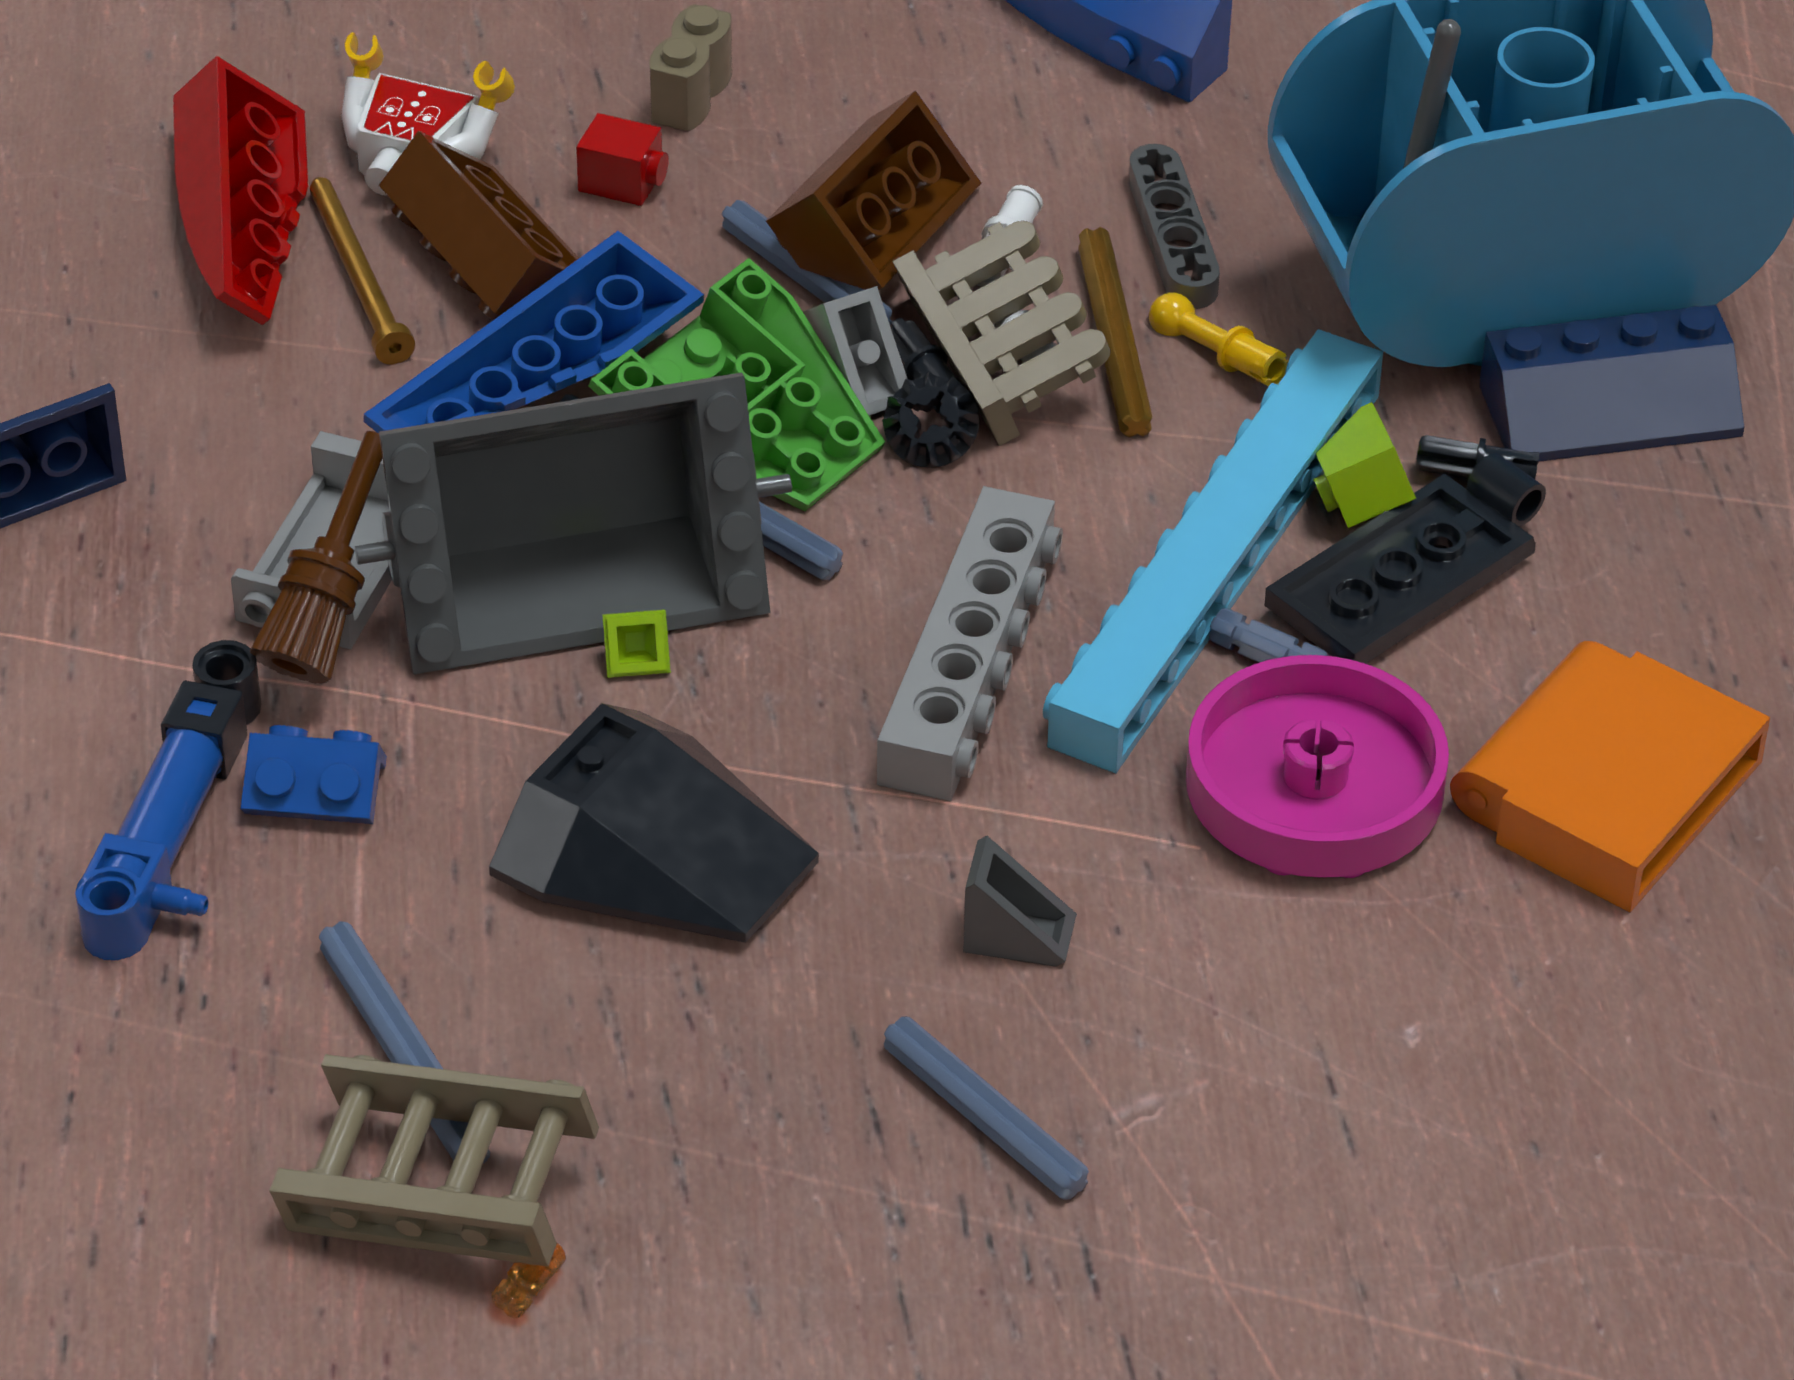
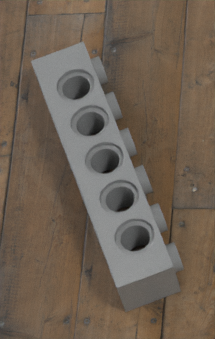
M983 486L878 737L877 785L952 801L960 778H970L972 776L979 746L976 738L978 733L988 734L990 731L996 707V697L993 695L996 689L1005 691L1013 665L1011 650L1013 646L1023 647L1030 621V612L1027 611L1030 604L1036 606L1040 604L1046 583V569L1044 567L1046 563L1055 564L1060 553L1063 529L1054 527L1055 501Z

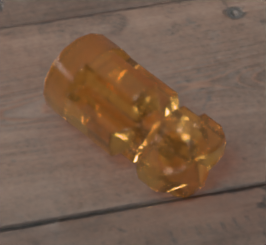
M558 1243L556 1244L548 1267L514 1262L506 1273L508 1279H502L491 1294L495 1307L503 1310L508 1317H522L533 1303L532 1296L537 1297L551 1277L565 1263L566 1254L563 1248Z

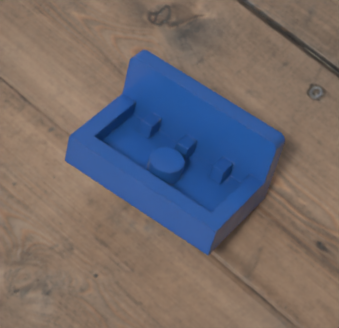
M286 725L269 727V734L250 733L241 810L244 814L373 824L379 772L385 769L387 756L379 743L371 742V735L358 731H334L333 739L308 737L307 730Z

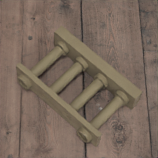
M325 1054L321 1067L340 1107L315 1168L307 1171L278 1168L269 1190L288 1231L549 1266L557 1242L542 1204L537 1201L562 1135L590 1139L596 1138L599 1126L584 1087L575 1086L569 1082L557 1079L541 1082L383 1062L367 1055H357L352 1058ZM368 1110L404 1114L380 1176L371 1180L342 1176ZM432 1118L467 1122V1128L445 1185L436 1189L406 1185ZM497 1126L533 1131L510 1195H505L501 1198L471 1194Z

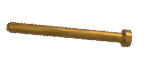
M317 177L310 185V193L375 331L371 340L377 359L384 364L402 363L415 350L413 335L406 325L396 322L331 181L327 178Z

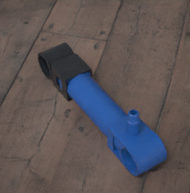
M221 640L209 643L196 653L192 663L194 682L183 681L161 723L163 744L117 834H104L90 864L77 884L75 896L82 940L85 949L95 957L103 960H120L129 958L139 952L147 943L161 911L184 916L187 914L202 916L207 912L208 898L205 895L193 893L190 889L172 886L170 869L215 778H227L248 736L247 725L253 722L260 714L262 704L257 659L255 655L250 653L251 648L246 644L234 640Z

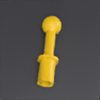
M1179 293L1163 294L1152 303L1149 310V323L1156 332L1166 336L1184 335L1217 352V361L1222 369L1228 372L1239 370L1268 387L1271 383L1279 384L1284 377L1288 365V360L1285 359L1286 354L1255 339L1253 332L1249 328L1236 326L1226 331L1195 315L1193 304L1187 297Z

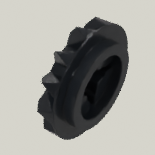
M928 372L925 377L915 380L905 379L902 387L893 396H888L887 408L882 423L890 447L901 459L915 466L934 468L945 466L958 460L970 449L978 434L980 417L972 393L962 386L954 376L946 378ZM939 402H941L939 412L941 418L948 424V427L944 425L942 427L931 425L927 432L923 431L920 435L921 422L913 413V410L917 412L919 410L930 412L934 405L938 406Z

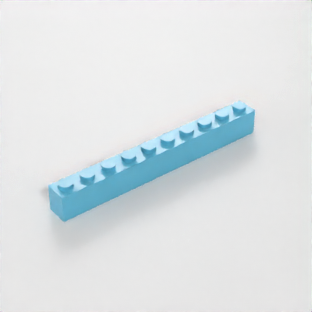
M1320 329L1315 332L1304 349H1295L1289 359L1282 380L1279 384L1271 383L1267 388L1259 412L1253 420L1247 418L1243 421L1237 432L1234 446L1228 455L1221 454L1215 460L1205 487L1201 492L1194 491L1191 493L1184 506L1182 519L1174 530L1167 528L1163 532L1157 544L1154 558L1147 567L1140 566L1137 568L1123 601L1119 606L1112 604L1108 608L1101 623L1100 633L1091 645L1084 643L1080 647L1069 676L1063 684L1055 683L1050 689L1043 706V718L1048 720V748L1115 774L1118 772L1210 640V625L1213 618L1216 617L1221 609H1231L1315 489L1316 484L1313 479L1324 474L1316 453L1360 407L1371 402L1374 404L1379 397L1383 351Z

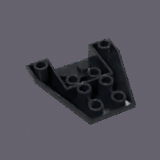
M601 703L525 781L489 865V874L545 903L746 943L818 864L819 853L693 736L641 711Z

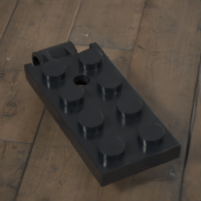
M1491 453L1475 466L1468 479L1467 489L1446 474L1441 475L1414 493L1416 499L1385 511L1266 587L1264 606L1329 655L1366 664L1534 554L1536 547L1534 537L1519 526L1528 523L1538 513L1545 500L1546 489L1544 485L1498 453ZM1435 545H1443V546H1446L1447 548H1436V547H1433V546H1435Z

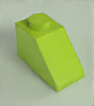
M1372 402L1360 407L1316 453L1324 474L1313 480L1327 512L1339 508L1348 528L1416 499L1396 449Z

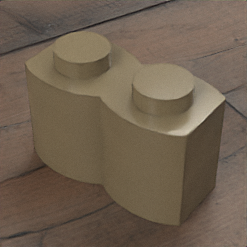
M696 4L687 7L676 17L672 25V37L667 38L654 49L649 62L651 121L684 131L696 128L705 120L710 111L711 98L722 92L732 77L731 13L716 10L710 6Z

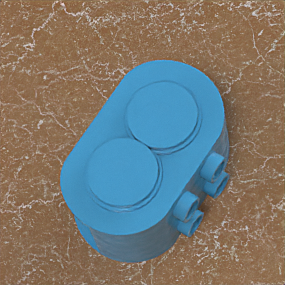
M1372 0L1342 14L1319 31L1306 44L1282 79L1269 116L1268 150L1274 171L1360 329L1374 345L1385 353L1402 361L1422 366L1452 367L1467 363L1482 366L1485 335L1488 331L1607 318L1634 313L1666 311L1693 306L1715 305L1735 292L1765 264L1783 240L1794 218V135L1780 114L1769 104L1756 97L1734 92L1712 58L1713 30L1710 14L1704 0ZM1443 20H1455L1460 25L1461 36L1433 149L1415 159L1403 169L1437 26Z

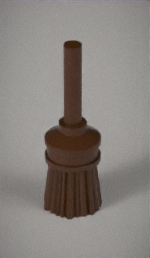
M366 431L326 536L317 537L313 548L296 549L290 552L287 559L288 568L278 582L281 593L250 649V653L256 656L257 662L269 667V669L275 670L279 674L288 675L314 684L327 683L332 678L346 615L353 613L356 606L354 599L357 591L362 589L365 582L364 576L351 563L355 551L349 545L382 461L380 438L377 432Z

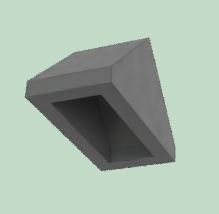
M985 836L979 839L965 887L963 952L1054 967L1066 962L1077 913L990 837Z

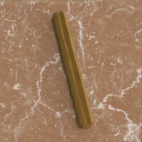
M1098 227L1095 230L1085 228L1079 234L1080 244L1078 249L1096 328L1105 335L1110 347V356L1105 362L1119 428L1129 438L1135 434L1145 436L1152 429L1150 421L1153 416L1110 234L1103 227Z

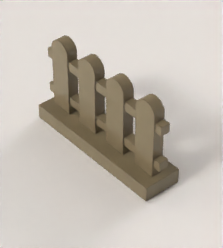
M1017 221L1006 227H1003L998 222L987 228L989 236L950 256L946 250L936 255L934 258L937 264L926 270L914 251L892 261L909 299L937 345L944 350L947 355V361L959 381L972 393L980 416L999 446L1020 436L1011 415L1013 412L1025 407L1028 413L1042 406L1039 398L1077 378H1080L1083 384L1095 378L1094 369L1104 364L1110 356V347L1105 335L1101 331L1089 329L1075 336H1072L1070 333L1079 328L1087 316L1082 300L1077 294L1062 293L1050 300L1047 295L1056 291L1063 282V274L1057 261L1052 257L1042 256L1028 263L1025 262L1024 259L1033 255L1040 246L1037 231L1034 225L1028 221ZM1009 267L1012 270L974 292L971 290L972 287ZM957 296L959 300L948 306L946 305V301ZM1030 304L1034 305L1035 308L998 328L994 327L993 324ZM978 332L980 333L981 337L972 342H969L967 339ZM1055 340L1058 345L1021 365H1018L1016 362ZM1002 369L1004 374L995 379L991 378V374Z

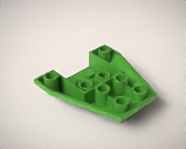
M750 258L746 259L710 287L701 313L696 319L644 359L634 350H628L593 377L588 386L600 396L742 372L745 376L756 477L759 479L789 474L792 492L772 496L803 511H807L879 452L885 444L884 438L793 296Z

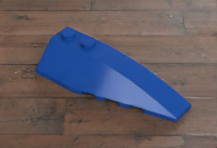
M1006 0L1019 12L1075 48L1189 103L1227 71L1232 0Z
M616 231L364 413L363 422L379 433L380 431L517 409L600 373L630 349L635 352L639 351L704 302V294L620 231Z

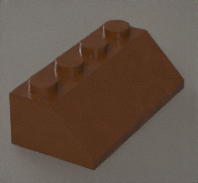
M915 90L868 118L766 222L775 233L780 245L788 251L800 269L864 290L876 286L880 290L897 273L892 261L911 251L916 253L980 186L981 181Z
M419 130L378 185L395 203L391 208L392 213L402 222L423 234L419 240L421 245L431 254L443 261H447L452 266L448 272L449 276L460 286L472 293H476L481 298L477 306L492 320L499 317L579 259L494 166Z

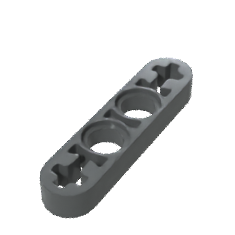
M1161 144L1140 146L1133 150L1130 155L1129 187L1165 292L1179 293L1187 297L1193 304L1194 309L1208 307L1218 297L1220 268L1181 158L1169 146ZM1153 171H1156L1159 177H1163L1162 180L1155 181ZM1158 204H1173L1180 208L1177 210H1161L1154 206ZM1172 240H1184L1191 242L1194 245L1189 247H1174L1168 245L1167 242ZM1193 270L1192 276L1194 281L1191 280L1189 275H1185V271Z

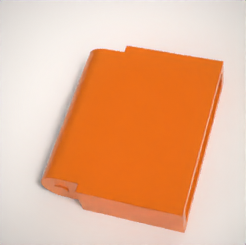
M1583 641L1578 643L1458 771L1451 780L1450 791L1454 802L1466 816L1497 832L1496 844L1631 913L1762 763L1770 717L1638 651L1629 658L1598 642Z

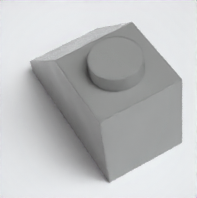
M877 286L803 311L868 415L886 410L888 396H893L902 387L907 376Z

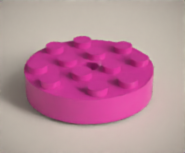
M1297 655L1280 657L1253 664L1237 671L1215 686L1198 706L1189 730L1186 767L1187 793L1193 810L1203 826L1222 845L1240 857L1265 867L1277 875L1286 876L1292 874L1306 877L1355 878L1365 872L1397 861L1410 853L1429 835L1439 818L1444 801L1449 760L1448 742L1444 728L1431 706L1419 693L1395 676L1365 663L1333 656ZM1317 769L1320 770L1319 781H1315Z

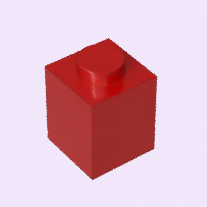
M597 113L576 146L578 191L642 206L655 185L661 186L667 174L669 157L666 152H662V127Z

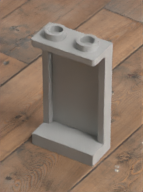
M320 431L311 445L312 477L254 570L249 571L238 568L231 577L236 621L263 627L281 593L278 582L280 577L286 573L289 565L287 559L290 552L296 549L313 548L317 537L326 536L362 441ZM383 459L349 545L354 551L355 546L384 541L382 513L390 510ZM354 552L351 563L364 576L365 582L362 589L357 591L354 599L356 606L353 613L346 615L339 647L352 649L391 583L392 577L388 560L358 565Z

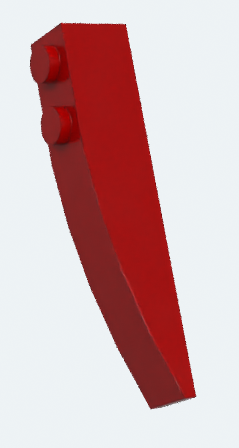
M216 56L173 95L175 177L179 208L190 248L200 272L215 297L263 326L271 318L281 284L280 265L288 259L291 245L287 242L289 233L297 227L300 213L296 211L297 205L306 197L308 190L305 110L219 56Z

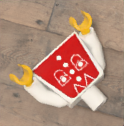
M354 32L350 33L345 41V51L354 67L353 77H346L342 122L348 146L357 153L359 171L365 176L366 184L370 189L378 194L387 195L378 185L418 130L479 160L481 159L499 114L494 111L496 103L506 101L514 93L515 85L513 78L505 67L501 70L499 79L494 84L489 85L493 80V67L488 61L478 64L473 73V80L482 93L479 99V96L382 73H379L375 80L370 79V72L377 69L383 60V51L376 36L373 35L372 48L365 55L356 54L358 51V39Z

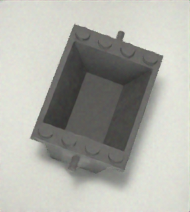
M742 372L379 432L390 511L382 513L384 541L355 546V555L358 565L388 560L393 584L401 589L411 668L414 675L604 642L602 614L666 609L667 631L771 613L759 497L792 492V484L789 474L759 479L756 477L745 376Z

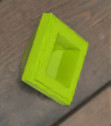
M666 609L602 614L607 678L671 673Z

